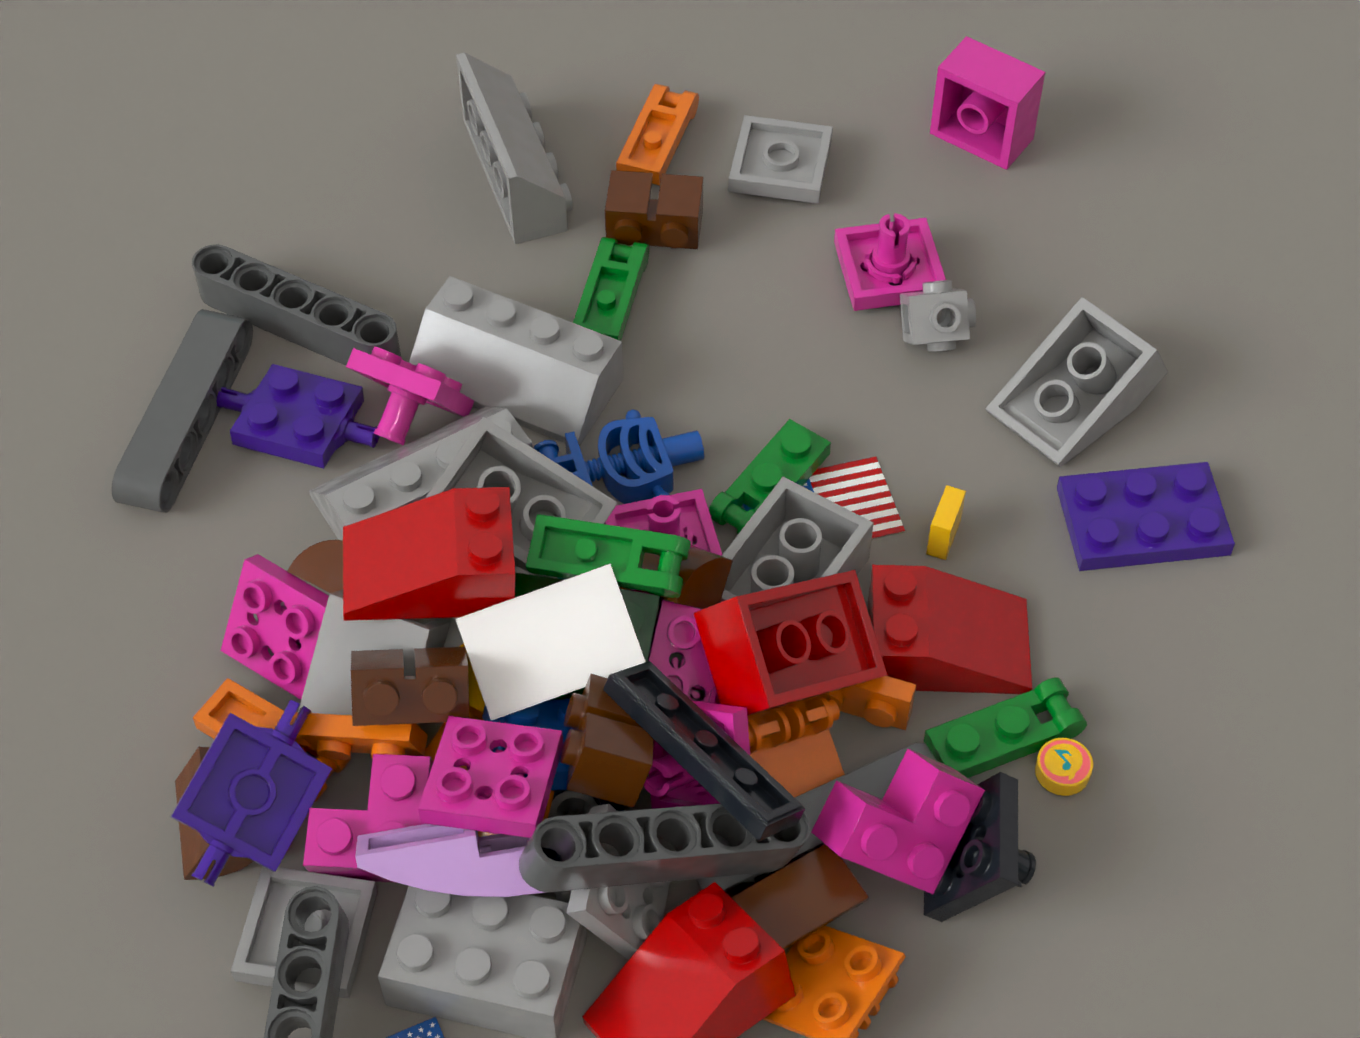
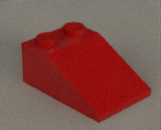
M510 487L453 488L343 527L344 621L463 617L515 597V560Z
M872 564L868 613L887 676L916 684L915 691L1023 694L1032 690L1026 598L927 566Z
M855 570L736 596L694 613L720 704L747 708V716L887 676Z
M714 882L666 914L582 1018L584 1024L596 1038H737L791 1000L796 994L785 950Z

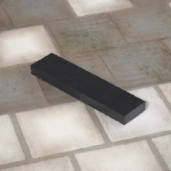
M650 661L608 676L603 690L758 841L799 823L805 811L802 804Z

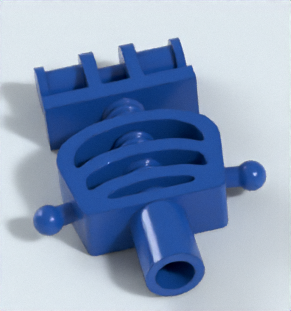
M634 409L626 413V419L612 421L602 428L598 439L597 460L594 458L592 461L587 460V463L584 461L574 431L565 433L567 455L558 457L559 447L553 440L541 441L533 448L591 486H593L592 482L596 479L599 481L602 478L610 494L623 504L652 499L659 495H670L669 493L674 489L673 467L704 460L705 457L702 439L697 430L662 438L653 417L641 418L639 411ZM639 443V448L637 450H630V447L632 445ZM620 445V453L617 455L613 454L611 457L609 455L610 451Z

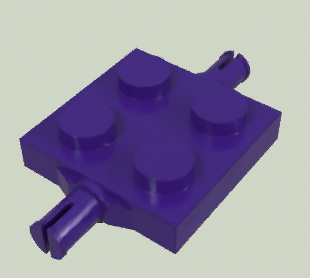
M272 364L258 387L249 394L222 387L217 395L216 402L219 408L241 412L230 429L233 445L324 469L334 451L347 441L374 448L380 436L374 434L377 427L354 422V417L364 402L363 387Z
M289 700V704L275 729L256 727L232 713H229L170 816L174 820L197 831L204 841L209 844L197 868L191 875L196 879L202 880L210 864L214 861L204 880V883L214 887L230 856L248 858L272 872H276L307 816L309 808L312 807L332 770L328 765L307 755L302 747L294 741L308 715L311 713L310 709L302 706L290 725V721L300 705L298 702Z

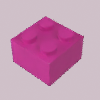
M966 36L938 66L930 134L1007 170L1034 139L1046 72Z

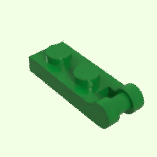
M601 238L573 323L619 341L622 340L642 273L647 268L649 244L634 242L633 246L618 244L615 238Z
M789 419L725 492H720L714 498L709 507L711 519L722 526L726 523L737 529L738 535L782 477L803 486L830 455L831 442ZM745 504L752 509L746 511L741 506Z
M537 514L525 567L529 573L569 579L611 564L619 587L647 591L663 597L678 598L681 595L684 580L679 576L681 562L688 559L691 541L672 534ZM645 553L660 556L657 571L642 569Z
M1054 677L1043 681L1034 690L925 730L924 743L928 745L938 762L950 766L965 777L970 778L1038 752L1046 742L1052 739H1071L1076 737L1087 727V722L1080 710L1072 708L1068 703L1067 697L1069 692L1062 680ZM1048 710L1052 720L1041 724L1036 714Z

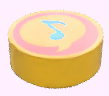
M1055 738L1046 742L1039 750L1035 764V774L1039 783L1049 792L1061 796L1074 795L1082 791L1087 786L1093 770V759L1088 749L1080 742L1070 738Z

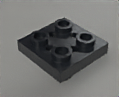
M999 772L977 784L985 792L934 894L924 891L925 916L943 922L1015 886L1022 887V884L1026 885L1032 879L1036 869L1035 856L1031 852L1018 849V779Z

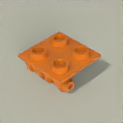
M815 696L747 716L750 756L794 798L845 775L829 731L833 721L838 720L840 717V710L836 701L833 699L826 700L822 696Z
M824 926L796 942L787 953L786 957L796 996L762 1020L808 1038H857L859 1036L857 1030H866L871 1024L868 1015H877L880 1010L879 1003L889 988H894L899 980L896 973L906 956L903 952Z

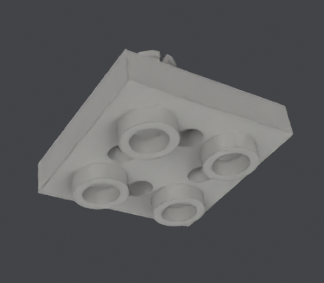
M610 804L593 806L589 810V814L618 812ZM600 843L607 853L613 856H620L613 846ZM671 881L558 891L555 893L557 901L568 903L566 912L568 915L629 960L663 919Z

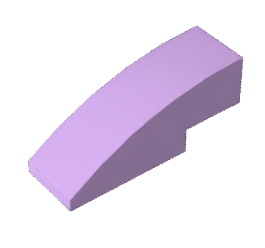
M431 824L358 835L355 854L357 868L393 882L427 891L462 896L510 897L546 893L530 887L523 880L519 871V858L530 840L527 837L505 834L479 837L478 831Z

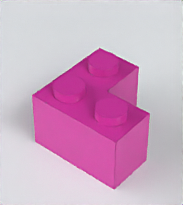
M907 749L883 799L836 780L811 833L844 859L934 894L985 790L954 768Z
M373 754L367 810L309 808L303 866L309 872L375 882L397 883L357 868L355 858L358 835L424 824L420 822L418 807L433 765L431 757Z

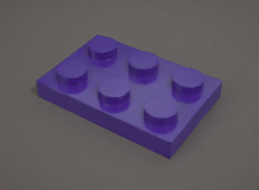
M1208 462L1059 476L1057 492L1079 571L1231 556L1235 542Z

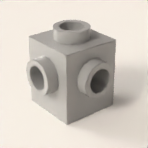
M952 280L922 283L923 291L900 293L904 342L911 345L927 344V351H946L956 349V341L970 339L969 327H975L976 324L974 300L967 298V290L952 288ZM940 310H942V316L940 320L937 321V314Z

